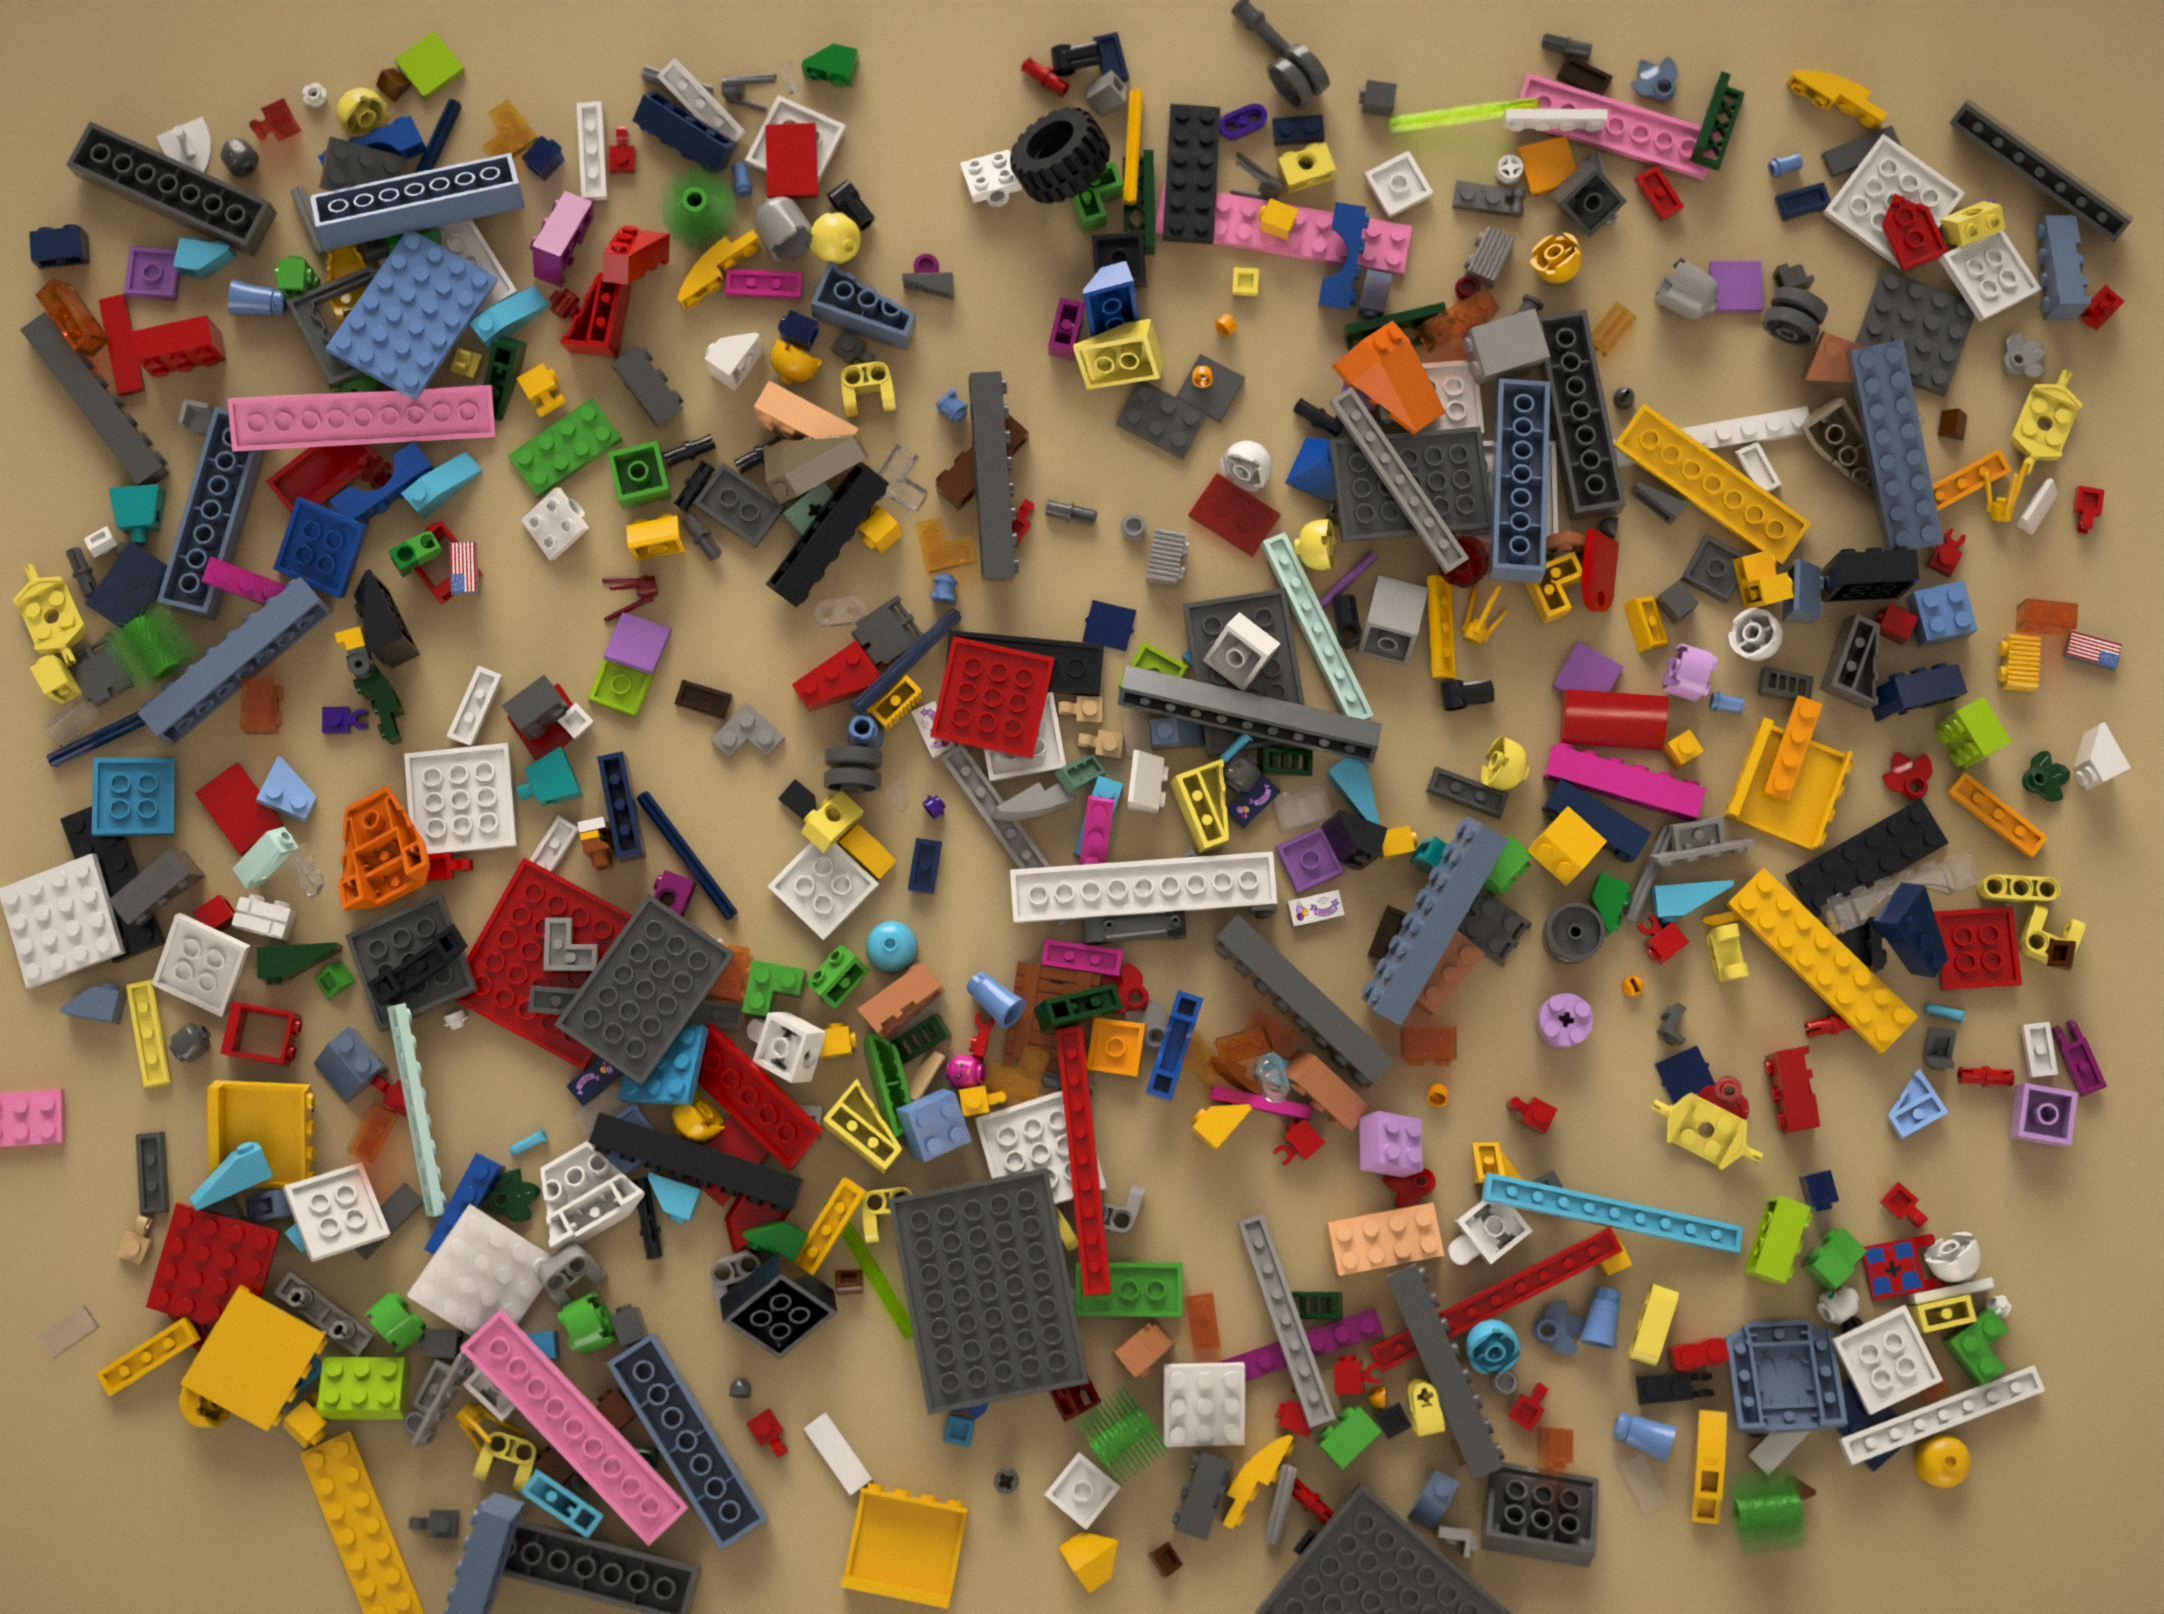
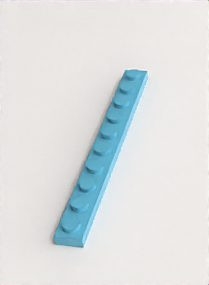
M1488 1172L1485 1174L1482 1201L1605 1227L1610 1226L1615 1229L1734 1254L1740 1253L1743 1226Z

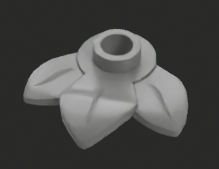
M2019 332L2012 334L2005 343L2007 353L2003 356L2002 361L2004 371L2010 375L2022 373L2029 378L2042 376L2045 370L2039 361L2045 355L2044 345L2038 341L2026 342Z
M1151 1000L1147 1005L1146 1012L1132 1010L1125 1012V1021L1147 1025L1144 1049L1150 1047L1159 1050L1166 1030L1167 1014L1158 1002ZM1156 1031L1162 1034V1039L1158 1042L1153 1039V1033Z

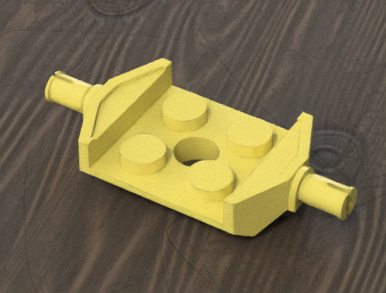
M2068 370L2061 371L2056 384H2035L2031 388L2011 435L2010 441L2012 445L2024 454V462H2028L2027 475L2031 474L2037 460L2054 461L2062 456L2063 453L2061 451L2078 411L2083 406L2067 388L2072 376V372H2068ZM2045 419L2049 423V430H2041L2037 424L2038 420Z
M29 564L23 568L29 581L16 595L13 602L19 607L35 643L34 649L39 654L51 655L60 653L65 661V665L72 666V663L76 664L77 661L71 650L75 644L84 638L87 629L65 581L61 577L40 578L35 570V566ZM54 612L59 613L58 620L55 623L49 624V615Z
M1693 1093L1685 1095L1676 1104L1670 1105V1107L1657 1099L1653 1101L1650 1107L1651 1110L1665 1115V1118H1667L1666 1141L1668 1143H1675L1718 1165V1168L1721 1170L1740 1156H1745L1757 1164L1763 1156V1153L1748 1147V1143H1746V1120ZM1705 1122L1712 1124L1714 1127L1713 1132L1707 1136L1701 1135L1698 1131L1699 1126Z

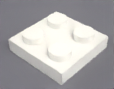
M1409 150L1364 174L1365 180L1388 219L1433 196L1431 187Z
M1078 1452L1044 1495L1087 1530L1121 1486Z

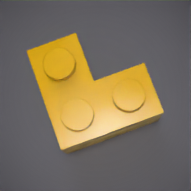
M1771 549L1732 559L1745 609L1794 598L1793 581L1788 576V572L1776 573L1777 562L1771 553Z
M1574 551L1547 562L1541 583L1524 582L1543 625L1566 616L1572 608L1563 589L1579 583L1582 578V567Z

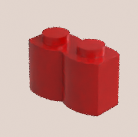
M1705 1338L1695 1343L1676 1344L1667 1349L1670 1368L1677 1371H1691L1702 1365H1720L1730 1359L1726 1340L1722 1338Z

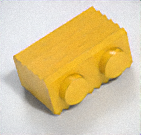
M2009 634L2003 638V641H2000L1998 656L2002 657V666L1998 668L1997 681L2001 682L2002 690L2032 692L2039 687L2040 637Z
M904 674L868 709L869 715L884 731L890 732V728H893V725H897V721H901V718H904V714H908V710H912V707H916V703H919V700H923L922 690Z

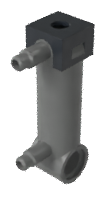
M1185 911L1082 919L1083 944L1101 945L1109 942L1165 938L1167 940L1186 939Z

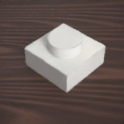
M107 526L84 538L94 558L110 552L113 547L117 546L114 536Z
M577 703L565 712L566 715L558 720L575 740L595 723Z

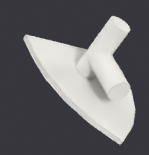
M203 117L182 126H176L173 130L156 136L166 156L205 172L211 156V137Z

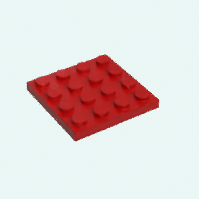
M953 636L930 737L1033 760L1055 658Z
M177 1202L146 1308L180 1318L187 1317L191 1321L215 1327L240 1285L250 1289V1293L262 1299L282 1231L206 1209L196 1211L192 1205Z

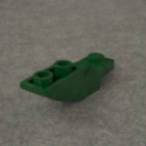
M374 664V672L370 677L366 679L357 678L353 682L358 694H362L367 700L374 698V700H371V706L375 715H379L381 724L378 725L382 739H386L394 745L402 742L395 718L405 715L394 688L386 676Z

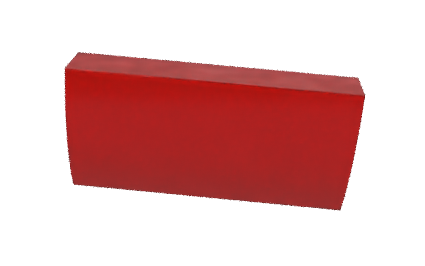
M369 444L309 447L267 479L266 483L292 513L297 497H303L322 505L378 462L380 458Z
M1567 689L1562 692L1560 743L1663 750L1667 728L1669 696Z

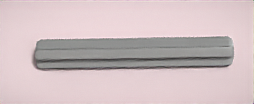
M1664 825L1661 828L1651 854L1667 852L1671 845L1669 826ZM1649 858L1623 915L1630 922L1635 923L1638 921L1661 868L1657 862L1649 861Z

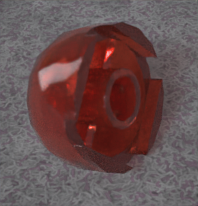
M1464 535L1455 538L1469 559L1445 574L1437 562L1443 579L1450 585L1459 586L1458 588H1468L1478 584L1486 577L1489 571L1490 553L1488 548L1476 537Z

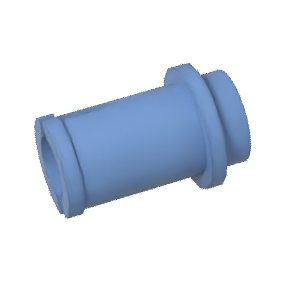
M1799 153L1781 159L1773 158L1768 163V170L1772 177L1776 176L1779 178L1784 173L1801 169L1803 161Z
M736 163L734 166H731L735 183L733 191L738 197L750 196L753 190V185L749 181L746 163Z
M1718 691L1717 693H1712L1709 707L1714 709L1715 712L1724 710L1742 714L1745 699L1722 695V692Z

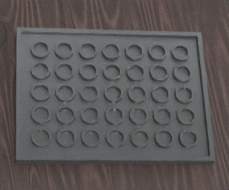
M1048 1168L888 1199L928 1415L1089 1383Z
M1361 1483L1356 1486L1255 1610L1257 1614H1512Z

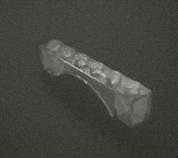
M1959 852L1945 856V862L1937 864L1936 860L1920 865L1922 869L1920 871L1913 872V869L1910 868L1897 873V879L1890 881L1888 876L1875 881V886L1867 889L1865 885L1850 890L1852 895L1843 897L1842 893L1827 898L1828 903L1821 906L1820 910L1829 931L1832 933V936L1865 924L1870 913L1878 903L1893 893L1901 882L1925 885L1928 890L1938 891L1946 895L1954 894L1981 883L1982 881L1971 854L1968 853L1960 856Z

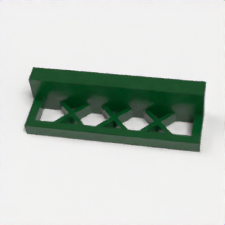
M1722 71L1715 85L1690 158L1691 162L1717 171L1721 166L1745 92L1727 86L1731 74ZM1724 95L1737 99L1736 103L1727 105L1723 99ZM1725 113L1730 121L1721 123L1717 115ZM1719 131L1723 140L1715 142L1711 137V133ZM1713 150L1717 160L1704 157V152Z
M1143 150V157H1139V164H1143V172L1138 176V188L1144 192V196L1130 209L1129 205L1124 204V233L1129 232V226L1133 229L1132 232L1141 231L1140 229L1144 226L1145 255H1155L1153 150ZM1123 157V192H1124V175H1125V158H1126V157ZM1136 209L1144 216V220L1138 226L1129 220V216Z
M1445 302L1345 325L1344 337L1348 352L1354 348L1352 341L1361 338L1363 340L1391 321H1394L1402 332L1406 328H1412L1419 332L1414 340H1410L1413 347L1449 339L1450 334L1445 320L1447 312ZM1439 321L1442 333L1433 335L1425 330L1429 323Z

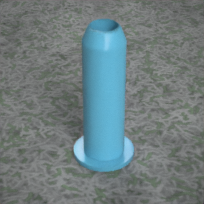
M1242 733L1221 754L1220 760L1223 759L1224 764L1228 763L1250 740H1253L1247 734Z
M1927 1004L1925 1006V1012L1928 1014L1957 1020L1959 1024H1962L1965 1013L1964 1008L1957 1010L1934 1004Z
M539 1128V1132L512 1145L510 1152L512 1155H518L543 1141L548 1142L547 1135L542 1128Z

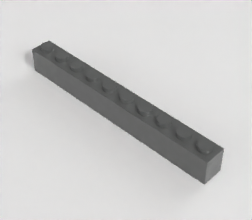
M1129 665L1126 666L1118 705L1369 763L1374 762L1382 723Z

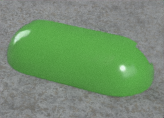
M867 1034L864 1038V1053L880 1116L896 1138L904 1133L896 1109L912 1102L900 1055L895 1044L886 1038L882 1039L878 1034Z

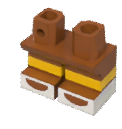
M604 817L577 822L583 852L591 858L593 868H596L597 871L613 868L611 854H615V850L606 843L605 838L606 834L612 833L610 822Z

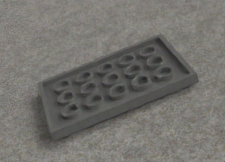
M1481 426L1420 431L1415 435L1411 432L1385 434L1451 533L1490 529L1491 500ZM1352 437L1330 439L1328 445L1341 543L1419 536Z
M1285 588L1183 604L1195 681L1242 691L1203 661L1225 626L1240 612L1280 643L1270 660L1244 692L1305 706ZM1202 724L1207 756L1221 755L1242 733ZM1248 735L1253 741L1250 740L1239 752L1259 749L1262 746L1274 747L1287 744Z
M648 894L554 1025L643 1086L736 954Z

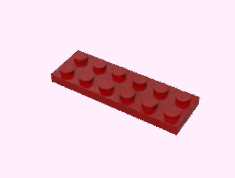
M708 1023L706 1027L709 1030L697 1082L788 1171L793 1170L823 1133L824 1129L714 1023Z

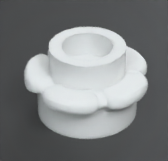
M312 83L310 86L304 87L302 94L304 95L303 101L305 104L317 108L326 102L327 92L325 88H322L321 84Z
M463 1009L450 1012L443 1016L445 1021L443 1026H449L451 1030L466 1025L464 1020L469 1017L465 1015Z
M1999 1295L1998 1297H1991L1986 1303V1308H1992L2002 1320L2010 1313L2011 1304L2006 1299V1296Z

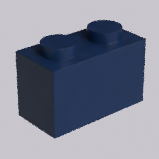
M67 224L63 228L41 227L38 231H29L31 261L39 269L90 263L88 234L81 226Z

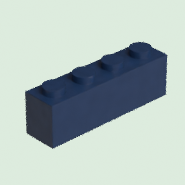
M652 91L642 96L632 120L639 125L642 131L660 138L661 143L674 147L681 152L680 154L684 158L699 163L701 168L708 173L716 174L725 170L737 145L736 142L657 91Z
M623 751L597 756L616 858L621 863L646 858L628 758Z
M1563 779L1557 782L1541 809L1546 812V817L1554 821L1569 806L1607 841L1601 849L1607 848L1614 852L1613 856L1624 863L1628 861L1632 863L1637 859L1652 833Z

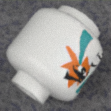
M1841 1284L1837 1289H1828L1819 1296L1817 1308L1825 1321L1842 1324L1858 1312L1859 1297L1853 1288H1847Z

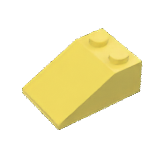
M1151 319L1124 323L1073 346L1087 390L1159 379L1161 376L1164 360Z

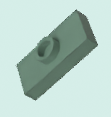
M1090 753L1060 768L1054 774L1070 795L1097 781L1098 775L1104 777L1107 772L1095 755Z

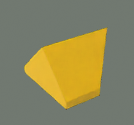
M1499 1142L1472 1143L1474 1184H1484L1485 1174L1488 1172L1524 1180L1500 1149Z
M1080 1531L1059 1546L1071 1569L1089 1593L1112 1578L1119 1540Z

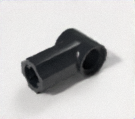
M1097 41L1076 46L1060 44L1051 48L1053 73L1058 77L1073 75L1077 69L1100 65L1102 62V53Z
M848 179L827 193V197L834 208L852 219L860 231L866 230L875 220L874 215L862 202L858 191Z
M1345 594L1334 597L1332 601L1337 628V640L1341 647L1352 649L1358 645L1362 629L1359 625L1355 595ZM1351 630L1355 633L1356 637L1348 640L1343 636L1342 632Z
M1491 679L1464 683L1462 680H1454L1440 684L1444 711H1455L1464 709L1469 705L1494 702V687Z

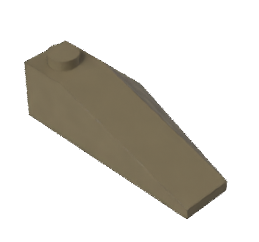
M1833 397L1813 410L1800 425V428L1811 447L1871 498H1875L1861 426L1845 399Z
M855 434L828 436L823 439H813V437H805L803 440L783 439L763 450L766 484L779 504H782L865 460L868 454Z

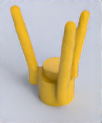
M2027 461L2023 463L2019 476L2017 473L2013 474L2007 498H1996L1995 502L1992 499L1989 472L1984 473L1987 499L1986 511L1991 512L1990 519L2001 522L2011 521L2015 503L2028 467Z
M1501 585L1496 586L1480 619H1473L1471 622L1477 589H1472L1465 622L1461 628V631L1464 632L1462 637L1476 645L1487 642L1491 633L1508 614V611L1504 610L1486 630L1488 625L1484 622L1501 590Z
M469 1402L455 1417L461 1423L459 1427L467 1434L479 1454L483 1447L472 1431L475 1430L488 1444L492 1443L490 1437L480 1427L484 1421L481 1417L482 1415L521 1437L525 1435L523 1431L506 1421L501 1422L481 1404L475 1407Z

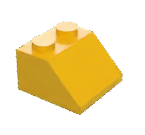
M663 514L658 516V519L651 521L639 519L633 521L632 525L626 526L628 549L635 561L686 551L681 522L677 515Z
M1567 806L1534 840L1527 852L1567 886L1607 841Z
M1249 1104L1211 1106L1207 1111L1202 1108L1191 1121L1194 1124L1191 1131L1215 1152L1251 1111L1252 1107Z

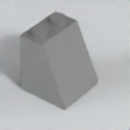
M1530 309L1470 328L1461 336V347L1463 352L1466 353L1469 373L1473 377L1475 385L1497 381L1499 378L1507 379L1527 375L1550 357L1536 309Z
M1378 575L1358 654L1408 666L1418 636L1429 588Z

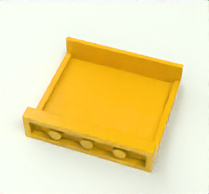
M1764 717L1758 723L1723 817L1812 852L1818 846L1822 847L1826 839L1827 832L1824 829L1827 822L1830 823L1835 815L1836 808L1833 805L1835 799H1839L1843 793L1845 785L1842 784L1844 775H1848L1852 769L1854 761L1850 759L1853 752L1849 750L1847 753H1843L1810 740L1789 801L1786 802L1762 792L1784 729L1774 726V720Z
M215 1080L207 1088L209 1176L231 1152L237 1150L239 1145L255 1141L262 1148L273 1177L250 1188L284 1189L286 1185L316 1176V1172L312 1171V1161H314L316 1155V1147L312 1145V1135H314L316 1128L315 1119H312V1110L315 1107V1094L311 1093L310 1084Z
M240 1285L180 1384L268 1432L271 1425L277 1427L285 1414L281 1411L285 1401L291 1403L299 1388L295 1387L299 1378L305 1379L313 1367V1364L309 1363L314 1353L320 1355L328 1341L323 1339L326 1331L323 1330L321 1332L255 1296L249 1292L250 1289Z
M868 1483L867 1487H861V1495L841 1587L948 1609L969 1508L963 1507V1501L948 1499L947 1503L937 1502V1496L921 1493V1498L910 1496L911 1491L895 1488L894 1493L883 1491V1485Z

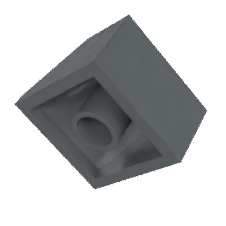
M1587 159L1549 195L1588 237H1591L1627 202L1598 167Z

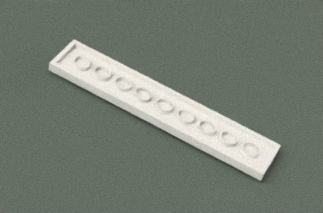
M1273 852L1010 870L1014 923L1242 908L1254 905H1277Z

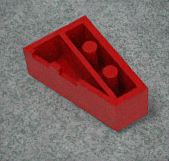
M632 225L620 227L603 252L602 282L629 285L645 276L647 269L654 271L657 269V264L662 263L665 265L669 263L670 234L639 230L636 226Z
M854 641L793 683L792 686L810 712L840 703L846 699L859 697L881 674L858 642Z
M1809 1045L1776 1051L1765 1056L1764 1071L1767 1077L1770 1076L1772 1087L1769 1088L1772 1102L1776 1103L1778 1113L1775 1114L1776 1124L1779 1129H1782L1783 1134L1820 1127L1816 1094L1812 1093L1809 1081L1810 1078H1813L1812 1069L1806 1068L1805 1054L1810 1053Z

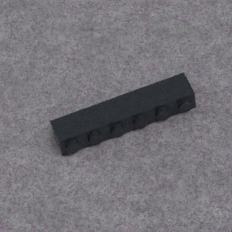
M857 463L767 581L766 585L797 608L799 604L807 599L813 585L823 578L828 565L838 558L843 545L853 538L856 532L855 529L861 521L868 518L871 508L876 501L885 495L886 488L890 483L864 463Z

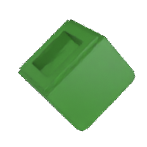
M342 961L329 964L314 979L329 1000L355 982V978Z

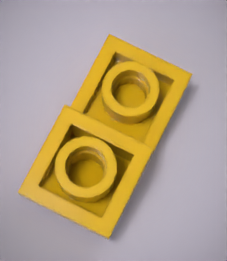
M855 824L838 841L855 861H859L877 880L897 862L859 824Z

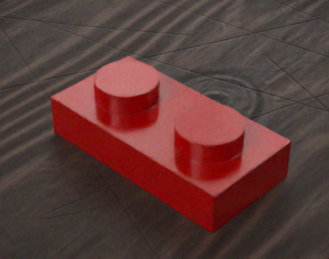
M1658 165L1636 177V184L1661 222L1683 210V203Z

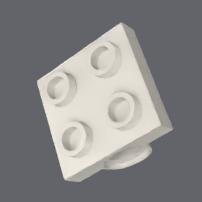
M1009 150L961 163L962 172L973 203L987 200L989 205L1000 207L1009 200V193L1022 190L1020 182L1010 168Z
M554 488L521 519L549 560H556L589 529L582 519L585 516L583 508L573 499H568L561 488Z

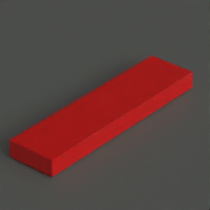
M120 294L99 299L117 393L122 397L145 391L140 364L135 358L131 336L133 328L126 296Z

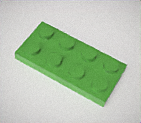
M591 398L509 454L508 457L537 497L540 498L621 442L622 438L594 399Z
M1075 1262L1076 1316L1183 1317V1263L1109 1262L1112 1294L1085 1297L1081 1263Z

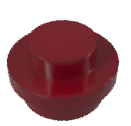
M1466 276L1457 281L1455 294L1460 300L1471 302L1479 296L1480 284L1475 278Z

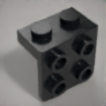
M1869 916L1864 920L1822 922L1870 971L1876 973L1884 969V965L1887 963V953L1885 949H1882V939H1884V936L1873 922L1876 916Z

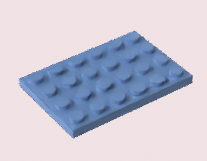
M415 231L405 232L326 346V352L417 401L498 282L497 277Z

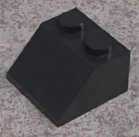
M1340 809L1322 824V830L1338 861L1346 863L1348 868L1363 870L1380 857L1387 827Z

